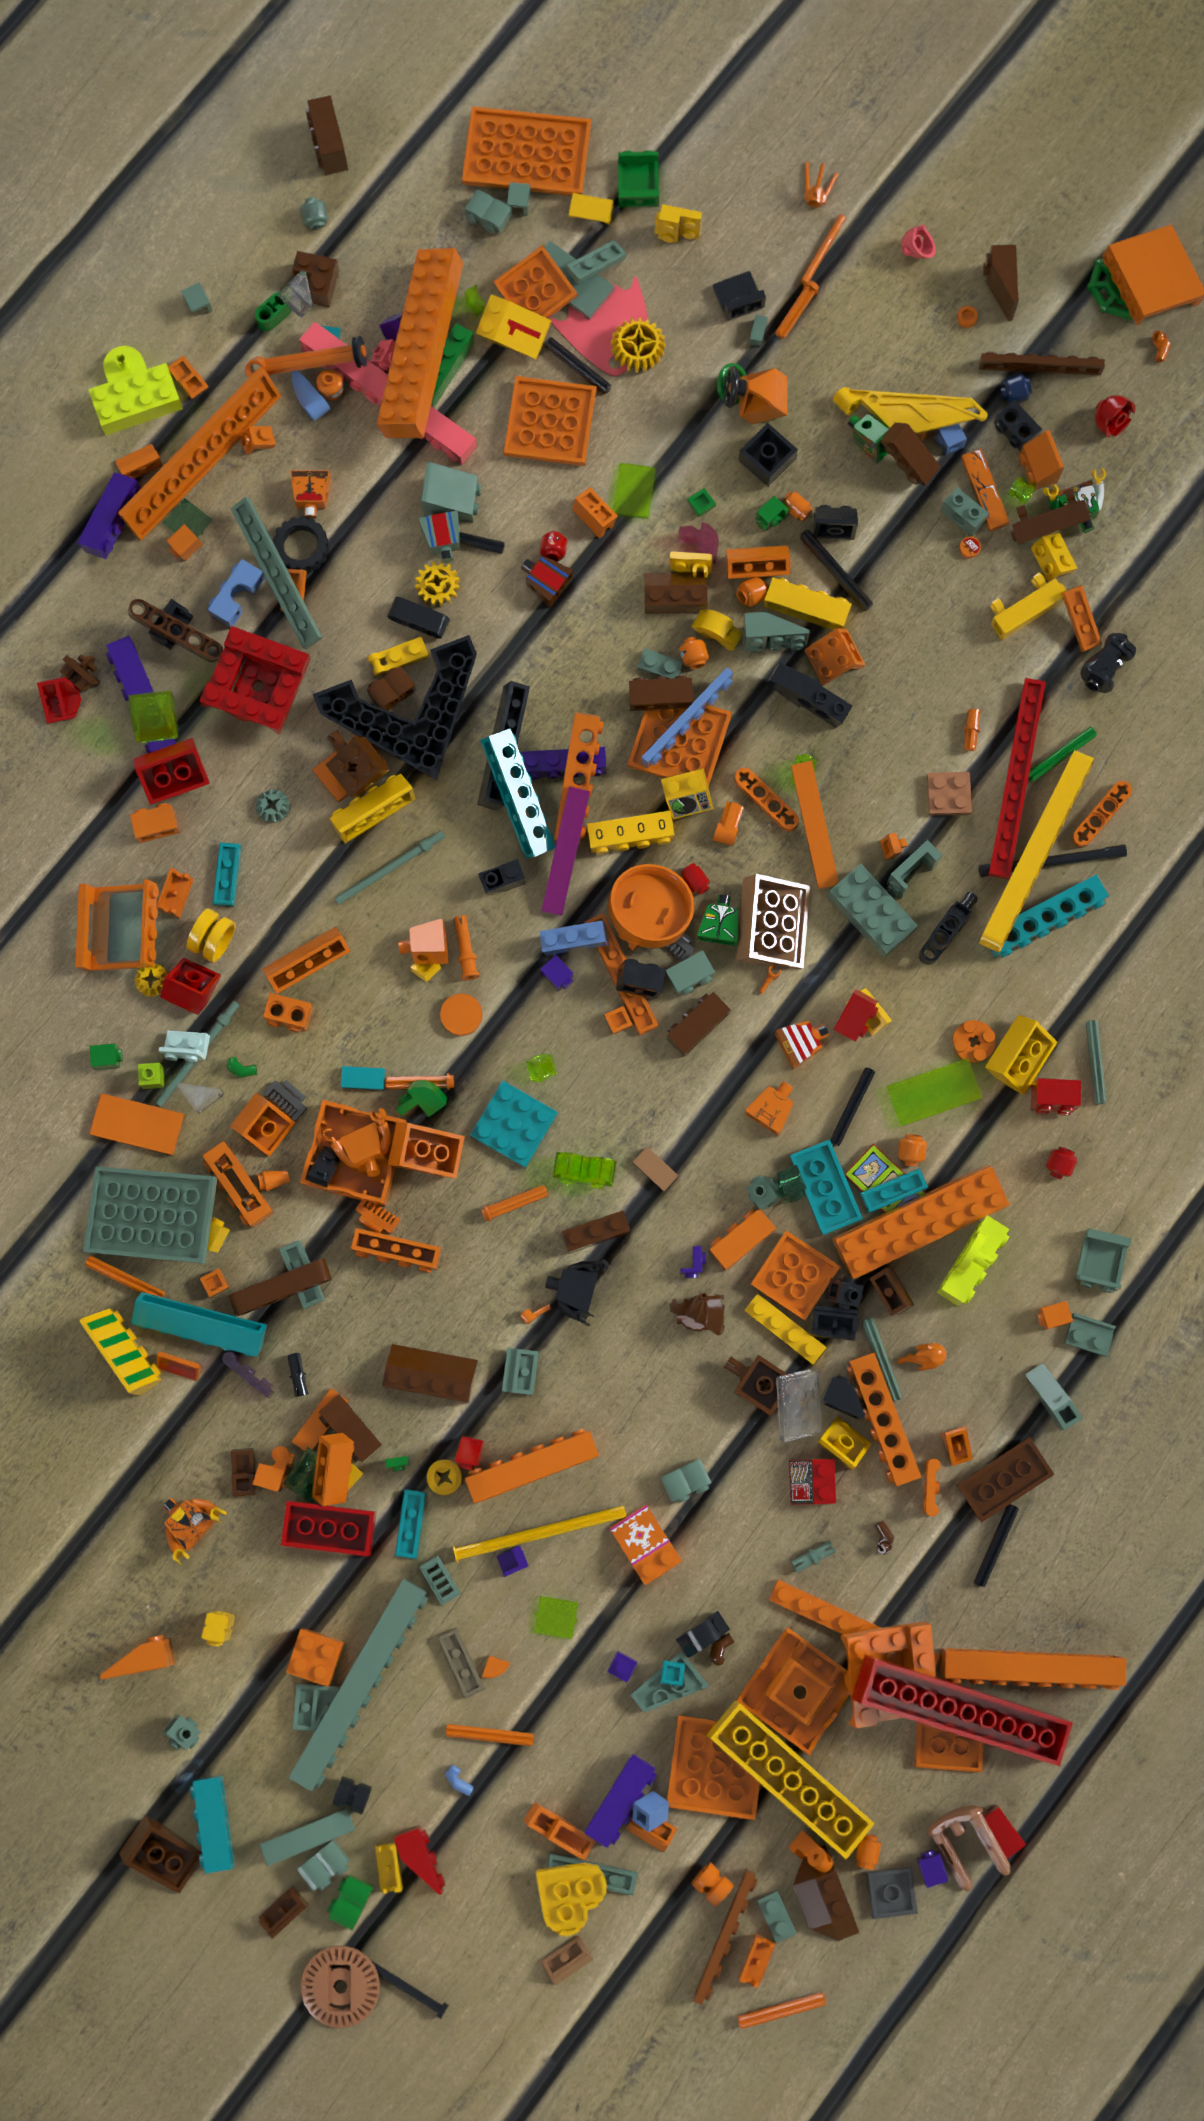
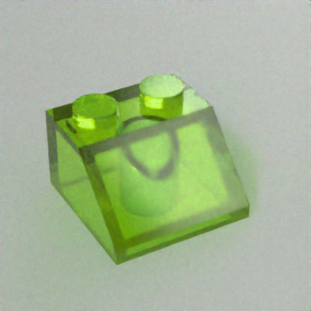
M171 690L128 695L130 717L136 743L178 738L175 698Z

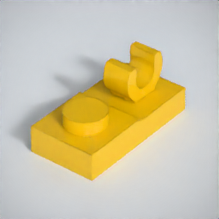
M671 551V571H692L693 577H696L697 572H704V578L708 577V572L712 573V554Z

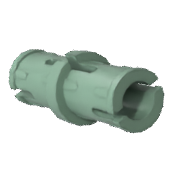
M828 1540L813 1550L810 1548L807 1550L808 1553L791 1560L793 1567L802 1563L795 1568L797 1574L813 1564H820V1560L835 1554L836 1550L834 1547L825 1551V1549L832 1546L831 1541Z

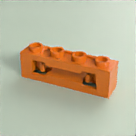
M225 1141L202 1155L206 1160L203 1162V1165L209 1173L214 1172L217 1177L218 1187L221 1191L224 1189L229 1194L227 1200L233 1208L238 1207L241 1212L238 1216L245 1226L249 1224L254 1228L275 1214ZM227 1156L232 1162V1166L225 1159ZM220 1164L224 1171L231 1167L252 1197H256L261 1206L258 1207L252 1198L244 1202L224 1172L221 1173L217 1165ZM246 1203L251 1211L248 1212L243 1204Z

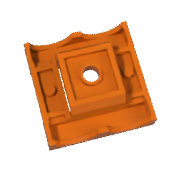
M925 1621L841 1635L848 1656V1671L845 1675V1684L849 1689L851 1697L865 1654L936 1677L931 1624ZM852 1699L853 1712L849 1725L857 1729L877 1725V1722L904 1717L862 1705Z
M786 1627L736 1701L810 1755L816 1743L837 1717L842 1705L850 1695L849 1689L845 1684L847 1670ZM799 1685L804 1686L806 1689V1695L801 1699L796 1698L793 1694L794 1688Z

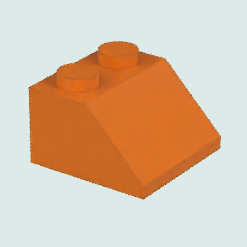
M1050 430L1043 432L1023 445L1019 454V461L1021 466H1025L1027 471L1026 479L1028 484H1032L1034 491L1051 484H1056L1064 469V465Z
M255 1093L230 1127L270 1157L296 1122L267 1099Z

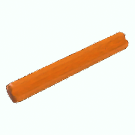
M89 1256L86 1260V1267L139 1293L144 1292L163 1298L165 1296L164 1291L93 1256Z
M447 1724L445 1731L447 1737L532 1746L534 1739L532 1733Z
M820 1992L739 2015L738 2023L741 2029L825 2006L826 2000L824 1994Z

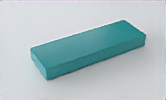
M219 843L213 905L235 907L241 844Z
M919 1168L860 1193V1196L869 1214L926 1190L928 1186Z
M404 1490L395 1556L417 1559L426 1492Z

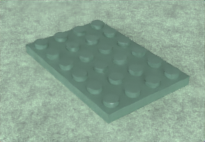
M95 1166L83 1252L205 1264L217 1177Z

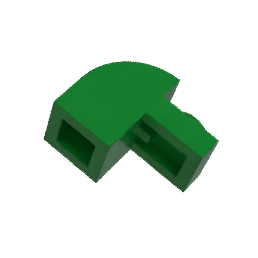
M417 1080L410 1083L407 1090L408 1093L403 1094L397 1100L396 1111L402 1116L418 1104L429 1117L446 1105L447 1097L434 1083L427 1080Z

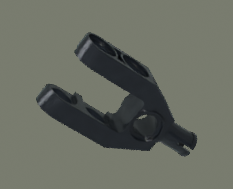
M967 892L961 902L956 901L944 915L919 952V959L922 963L926 965L934 964L955 935L966 924L972 913L971 908L978 901V897L974 893ZM935 936H941L944 943H938L935 940ZM924 951H932L934 958L926 957Z

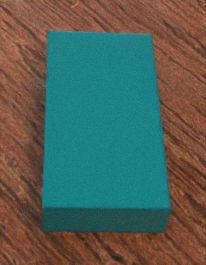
M342 1066L341 1088L384 1091L386 1069Z

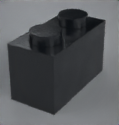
M625 959L618 967L616 990L657 999L663 993L665 968L652 963H639L635 959Z

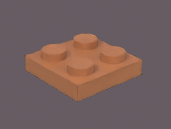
M970 772L927 774L929 816L971 815Z

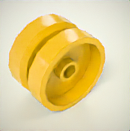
M207 908L193 925L186 944L187 950L195 954L203 952L204 959L216 963L222 957L233 938L236 922L227 917L220 919L219 913Z

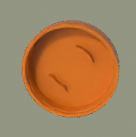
M655 864L637 865L623 872L614 883L608 899V914L616 931L627 941L646 948H660L676 942L687 930L694 913V899L687 883L674 871Z

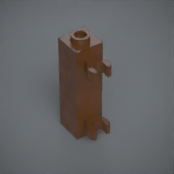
M1071 488L1064 491L1069 505L1029 518L1026 505L1016 507L1020 522L1012 524L1013 529L1010 532L1013 541H1017L1021 545L1039 539L1042 536L1092 521L1087 501L1084 499L1077 502L1075 491Z

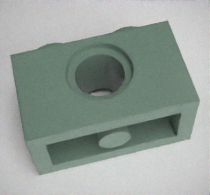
M958 487L947 497L941 508L942 513L971 537L986 522L989 514Z

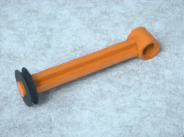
M358 336L357 339L356 337L352 338V345L272 358L256 356L246 364L245 373L250 378L255 372L254 364L263 368L268 375L355 361L358 368L361 367V364L363 367H366V348L362 337Z

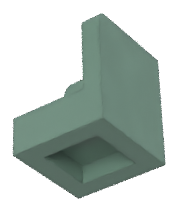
M510 182L507 205L523 208L525 216H528L530 184Z
M200 282L181 291L191 312L194 313L204 307L207 308L209 313L213 311Z

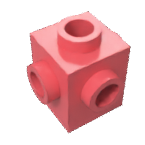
M380 340L379 345L373 351V357L370 361L386 374L389 373L396 343L394 340Z

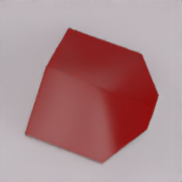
M66 677L37 682L47 724L75 718L81 703L80 691L75 684Z

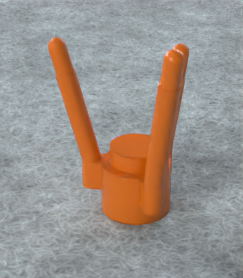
M806 161L804 200H807L806 203L811 207H821L822 204H826L827 197L838 177V173L834 174L826 191L823 192V188L820 185L825 164L821 163L816 186H812L810 189L809 162Z

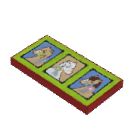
M873 1144L844 1175L858 1190L864 1192L900 1177L905 1173ZM918 1192L880 1210L885 1213L925 1194V1192Z

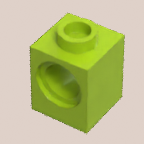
M160 1063L138 1064L139 1086L142 1089L165 1088L164 1067Z

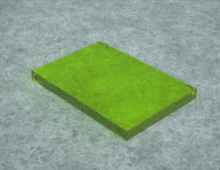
M620 462L612 510L617 515L648 519L650 516L649 511L656 467Z

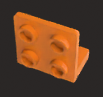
M836 628L804 650L822 685L828 684L850 669L859 670L866 666L847 629Z

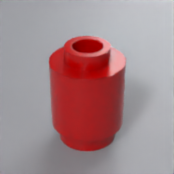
M692 863L681 871L683 880L694 895L697 893L702 895L710 889L708 885L711 882L700 866Z

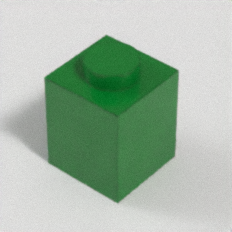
M115 1043L90 1045V1065L94 1070L120 1068V1062H123V1051L119 1049V1046Z

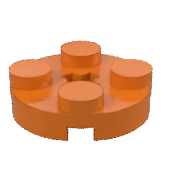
M968 1020L961 1024L954 1032L952 1045L956 1055L962 1061L973 1064L982 1062L990 1057L995 1049L996 1036L994 1031L984 1022ZM977 1037V1041L980 1042L979 1046L971 1047V1042L968 1039Z

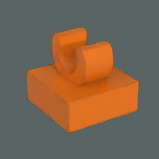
M896 833L888 834L880 840L885 860L894 859L902 853L904 847H907L906 839H898Z

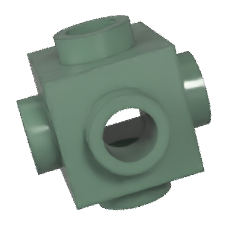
M759 1175L750 1181L751 1185L746 1188L749 1192L748 1198L754 1205L757 1204L760 1210H767L783 1198L778 1190L780 1187L773 1177H762Z
M175 1715L162 1734L170 1739L168 1744L179 1751L180 1748L182 1750L192 1749L199 1740L197 1736L201 1731L196 1728L198 1724L191 1718L187 1717L185 1719L181 1715Z

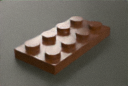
M1028 1437L956 1486L980 1523H982L1055 1474L1032 1439Z

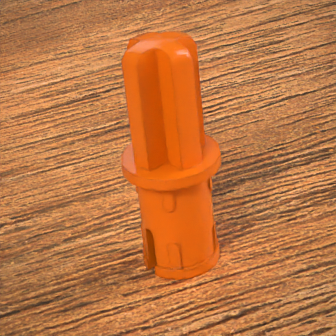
M969 709L967 711L966 727H964V749L969 752L976 750L978 733H980L979 720L981 711L978 709Z

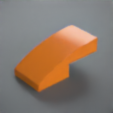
M184 355L168 366L171 375L191 399H194L209 388Z

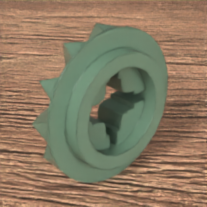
M270 789L262 792L259 798H257L255 808L259 817L264 821L278 822L288 814L289 801L280 790ZM268 799L273 803L278 802L276 803L277 812L272 808L267 809L269 807Z

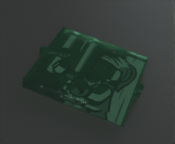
M184 498L176 508L172 509V513L163 524L174 533L185 524L198 538L204 534L203 531L213 520Z

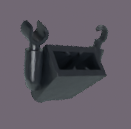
M604 1259L599 1262L581 1261L569 1265L567 1269H563L561 1278L549 1275L547 1277L545 1288L557 1291L555 1300L558 1301V1307L568 1318L579 1321L586 1326L591 1325L586 1322L587 1317H594L589 1312L598 1277L597 1271L602 1268L603 1263V1271L608 1269V1262Z

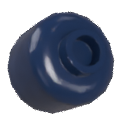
M1022 374L1005 379L1004 387L1000 388L1003 400L1007 399L1009 403L1014 400L1017 403L1026 401L1032 393L1029 378H1025Z

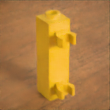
M1039 572L1031 580L1033 586L1038 590L1007 609L1004 608L999 598L991 603L990 608L996 615L993 617L991 626L1003 641L1062 604L1064 600L1061 593L1066 591L1065 586L1059 583L1056 578L1046 583L1043 575Z

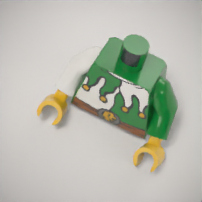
M1101 468L1100 476L1096 477V470L1093 469L1091 476L1095 479V482L1089 480L1059 491L1058 486L1051 484V493L1048 488H1044V495L1049 496L1048 502L1051 511L1069 505L1064 491L1073 488L1077 502L1085 499L1092 520L1095 519L1102 509L1104 499V482L1102 480L1106 476V471ZM1092 521L1080 524L1083 533H1088L1095 529Z

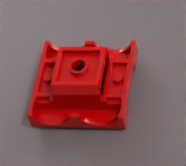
M231 626L223 644L224 650L210 683L207 682L200 703L203 707H213L227 712L238 720L258 723L280 735L311 661L310 655ZM244 658H246L245 664H244V666H243V668H242V671H241L240 676H239V678H238V680H237V683H236V685H235V688H234L233 691H231V689H232V687H233V685H234V682H235V680H236V677H237V675H238V673H239V670H240V668H241V665H242V663H243V661H244ZM256 682L264 684V688L261 691L253 690V685Z

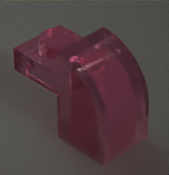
M703 522L700 530L694 526H680L678 542L697 545L696 553L712 554V564H716L719 538L714 528Z

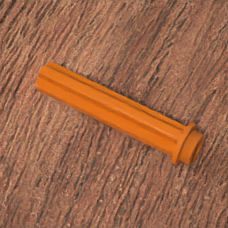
M809 281L804 284V290L775 332L780 339L786 338L812 297L818 294L819 286L815 282Z
M447 1073L445 1076L387 1077L385 1082L387 1089H408L409 1084L414 1081L427 1080L439 1088L450 1090V1088H454V1075Z
M541 1185L488 1207L484 1205L485 1208L481 1209L485 1221L490 1220L491 1222L492 1218L548 1197L546 1187Z

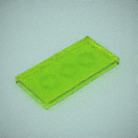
M968 1058L887 1086L901 1127L982 1099Z

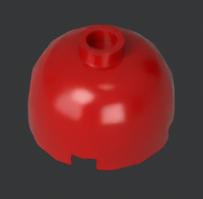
M1112 395L1102 399L1096 406L1095 424L1097 428L1108 438H1111V435L1118 436L1131 422L1132 419L1129 416L1131 412L1135 413V404L1122 395Z

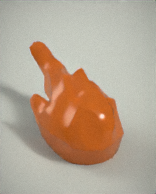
M938 1343L920 1344L915 1347L919 1352L916 1354L909 1353L907 1356L899 1358L897 1363L911 1362L922 1365L918 1367L920 1371L931 1370L945 1362L947 1352Z

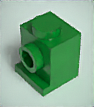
M773 496L757 511L756 523L762 530H769L772 526L776 527L782 521V518L785 520L788 517L789 509Z

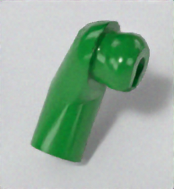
M230 1057L227 1060L226 1067L228 1071L236 1077L243 1078L257 1075L256 1064L243 1066L236 1057Z

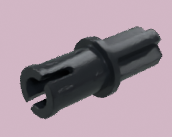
M300 1353L289 1354L288 1362L291 1372L289 1378H292L295 1397L308 1395L309 1392L305 1380V1375L307 1374L303 1371Z

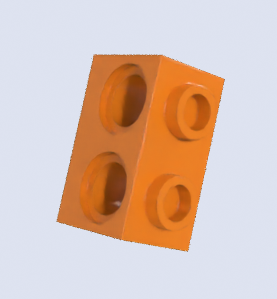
M270 993L263 1018L265 1021H268L267 1024L279 1028L280 1025L288 1027V1030L300 1033L301 1030L307 1031L313 1006L309 1002ZM276 1007L283 1008V1012L279 1016L272 1015V1011ZM297 1012L303 1013V1018L300 1021L293 1020V1015Z

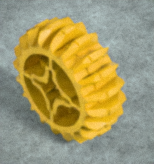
M631 317L629 323L623 321L622 326H617L616 332L612 334L611 346L613 348L611 352L612 355H615V361H620L621 368L627 365L628 371L635 368L636 373L639 372V368L646 372L647 366L653 369L654 363H660V358H663L664 349H666L665 336L661 335V328L656 329L655 322L650 325L648 318L645 322H642L641 317L637 321H634ZM637 339H639V344H641V345L639 346V351H637V346H636V344H637Z

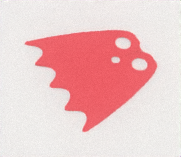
M636 276L633 278L632 286L628 290H623L613 284L614 291L590 320L571 306H569V315L566 320L560 321L550 318L551 323L576 350L597 368L611 376H619L627 371V365L622 368L620 366L617 369H613L608 364L609 360L615 357L611 352L613 348L611 340L613 339L612 334L616 332V327L622 326L623 321L629 323L631 317L634 321L641 317L642 322H645L648 318L644 298ZM637 339L636 346H640L639 339Z

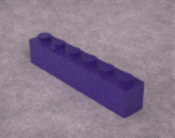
M130 635L107 644L109 652L106 653L110 665L114 664L116 667L113 673L117 682H122L124 686L121 692L125 701L130 700L132 707L129 708V711L134 720L138 719L140 725L137 726V730L141 738H146L148 744L144 746L147 753L176 744Z

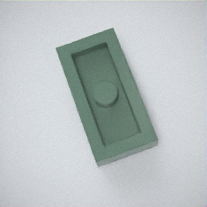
M644 648L637 669L657 677L663 676L666 679H673L680 675L683 662Z
M778 1890L757 1899L776 1944L797 1934Z

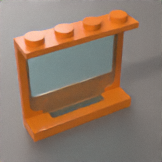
M143 879V884L93 887L89 884H79L76 968L83 971L154 967L156 959L155 939L157 938L156 918L158 917L156 906L159 895L156 883Z

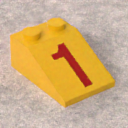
M491 294L476 334L484 340L537 360L551 320Z

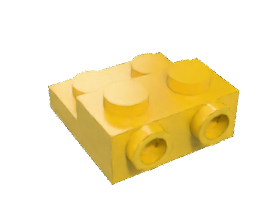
M662 204L661 212L657 211L654 234H658V239L668 243H678L679 235L687 239H699L702 212Z

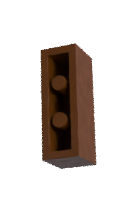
M895 422L881 439L882 444L885 446V451L896 460V465L906 473L907 479L914 485H927L941 467L908 423Z
M685 675L676 676L673 679H666L663 676L655 677L652 680H645L642 677L634 678L632 681H629L630 711L689 708L693 703L692 678H687Z
M714 992L710 995L707 993L703 995L698 1001L699 1005L694 1010L690 1008L682 1016L684 1018L683 1021L679 1024L675 1022L667 1030L669 1033L667 1040L684 1057L731 1012V1009Z
M624 1210L564 1230L562 1235L568 1253L571 1254L630 1233V1228Z
M340 1394L319 1411L321 1414L319 1419L326 1428L331 1426L335 1431L334 1434L343 1433L354 1441V1452L352 1453L354 1461L359 1459L363 1462L382 1445Z

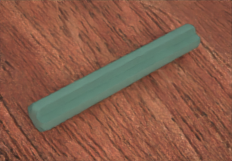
M1090 1020L1086 1022L1093 1101L1094 1104L1099 1105L1106 1103L1098 1022Z
M865 1319L862 1321L863 1328L872 1352L875 1353L892 1401L895 1402L902 1398L901 1392L874 1319Z

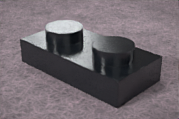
M326 1146L322 1148L308 1173V1181L326 1188L328 1187L341 1163V1160L332 1148Z

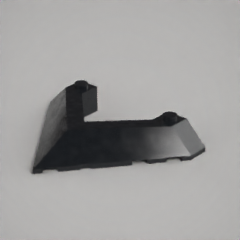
M470 635L430 649L437 671L414 722L359 699L352 679L312 694L320 715L359 737H366L371 744L437 780L477 653Z

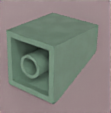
M427 462L421 500L424 516L458 510L459 521L473 522L474 515L478 516L479 503H476L477 496H481L482 484L478 483V476Z

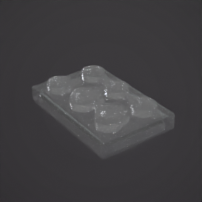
M810 1369L776 1377L780 1441L785 1443L821 1434L819 1371Z

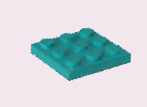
M502 1080L470 1137L526 1168L558 1112Z

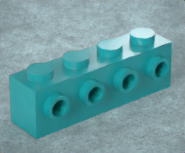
M223 1775L196 1779L193 1781V1785L190 1786V1794L196 1803V1808L193 1809L194 1821L198 1822L199 1831L196 1832L197 1844L201 1845L202 1854L199 1855L201 1869L204 1868L205 1874L231 1870L235 1867Z

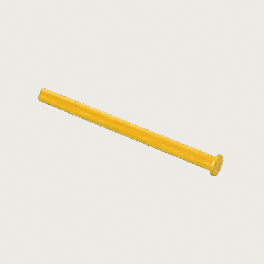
M619 1506L459 1548L453 1546L455 1559L459 1563V1560L625 1518V1507Z

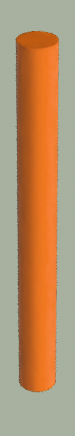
M840 214L802 277V284L808 283L844 224L846 220L844 215Z

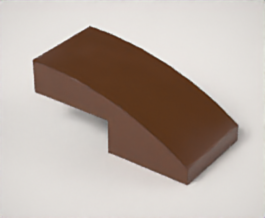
M254 1448L232 1449L231 1479L233 1497L255 1495V1485H253L255 1478Z

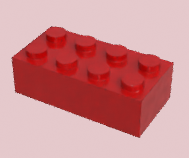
M287 1501L280 1546L371 1556L377 1512Z

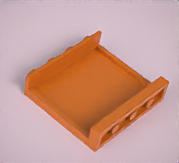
M1172 224L1110 244L1102 255L1103 262L1108 267L1112 280L1117 285L1121 298L1125 301L1130 316L1134 319L1136 325H1140L1144 318L1191 303L1192 307L1199 305L1204 299V287Z

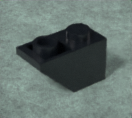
M518 859L478 873L485 894L506 892L526 884Z

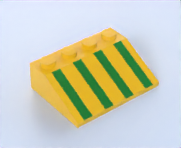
M109 1308L79 1320L128 1393L141 1396L162 1381L159 1376L162 1374L155 1363L151 1365L148 1361V1352L143 1346L139 1347L135 1342L137 1336L131 1328L126 1329L122 1323L125 1319L118 1310L114 1311Z

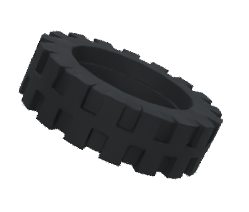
M300 516V518L292 517L290 521H284L282 526L276 529L273 543L287 569L307 571L306 573H311L313 569H319L321 567L320 564L326 561V555L329 554V541L321 524L316 523L314 519H306L304 516ZM302 530L314 534L318 540V548L311 557L296 560L286 554L284 544L289 535Z

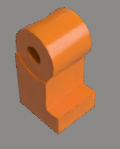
M803 1830L788 1847L800 1859L803 1860L806 1856L808 1863L820 1873L828 1872L833 1865L831 1855Z

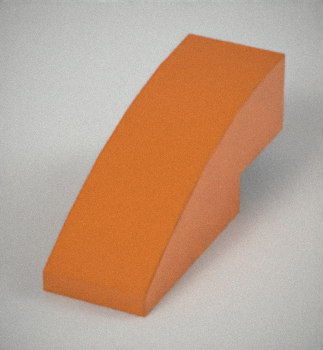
M536 1801L523 1820L527 1826L582 1860L586 1859L596 1840L586 1835L585 1832Z

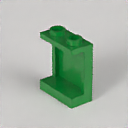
M646 150L643 152L624 151L618 153L619 207H659L658 152Z

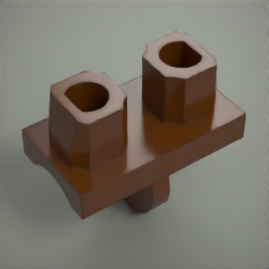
M68 655L62 659L66 663L63 665L60 673L69 680L76 673L80 674L81 676L75 682V686L81 691L86 692L92 685L98 686L100 681L87 671L89 669L92 672L97 670V667L93 665L95 658L92 655L86 658L80 655L78 660L81 664Z

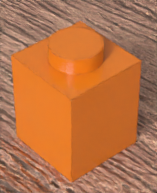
M185 524L167 540L171 545L169 548L171 553L176 558L181 556L185 561L203 545Z
M1067 1301L1038 1309L1037 1319L1039 1325L1044 1327V1330L1073 1322Z

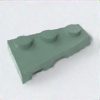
M682 1651L670 1661L685 1663L683 1686L660 1683L661 1668L630 1694L644 1713L710 1687Z

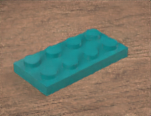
M830 1139L789 1156L822 1236L863 1220Z

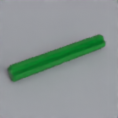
M1087 728L1033 767L1029 772L1028 779L1031 782L1036 781L1072 755L1075 750L1077 751L1097 736L1094 728Z

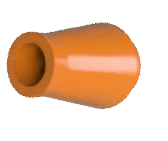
M287 1170L262 1171V1173L257 1174L260 1191L266 1190L267 1192L285 1183H290Z

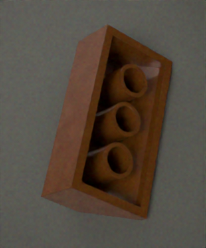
M392 1344L382 1386L470 1403L478 1360Z

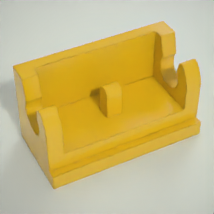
M573 193L569 217L610 224L613 200Z
M395 1842L375 1845L380 1892L382 1894L389 1891L401 1892L403 1889L399 1853Z

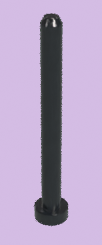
M371 1960L379 1977L438 2013L436 2017L439 2019L443 2017L449 2004L445 2002L443 2005Z

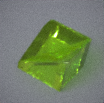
M475 284L464 291V296L469 308L474 315L478 316L484 312L486 303L479 295L478 286Z
M541 1053L526 1061L532 1081L542 1082L557 1074L551 1054Z

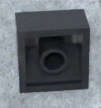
M829 505L815 507L813 535L816 538L855 539L858 527L857 508L850 506L834 508Z
M841 1375L829 1378L819 1403L857 1420H862L865 1414L854 1386L849 1384L850 1380Z

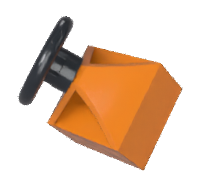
M731 366L728 369L724 387V401L727 408H732L737 396H739V416L752 425L787 416L786 375L776 368L739 377L735 366Z

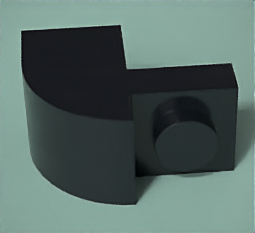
M716 1611L675 1640L686 1657L689 1658L721 1638L730 1628L719 1611Z

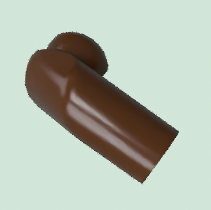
M882 1520L874 1527L880 1534L877 1551L879 1554L885 1555L892 1549L894 1535Z
M730 1633L716 1640L711 1646L710 1659L716 1666L724 1663L725 1648L735 1643Z

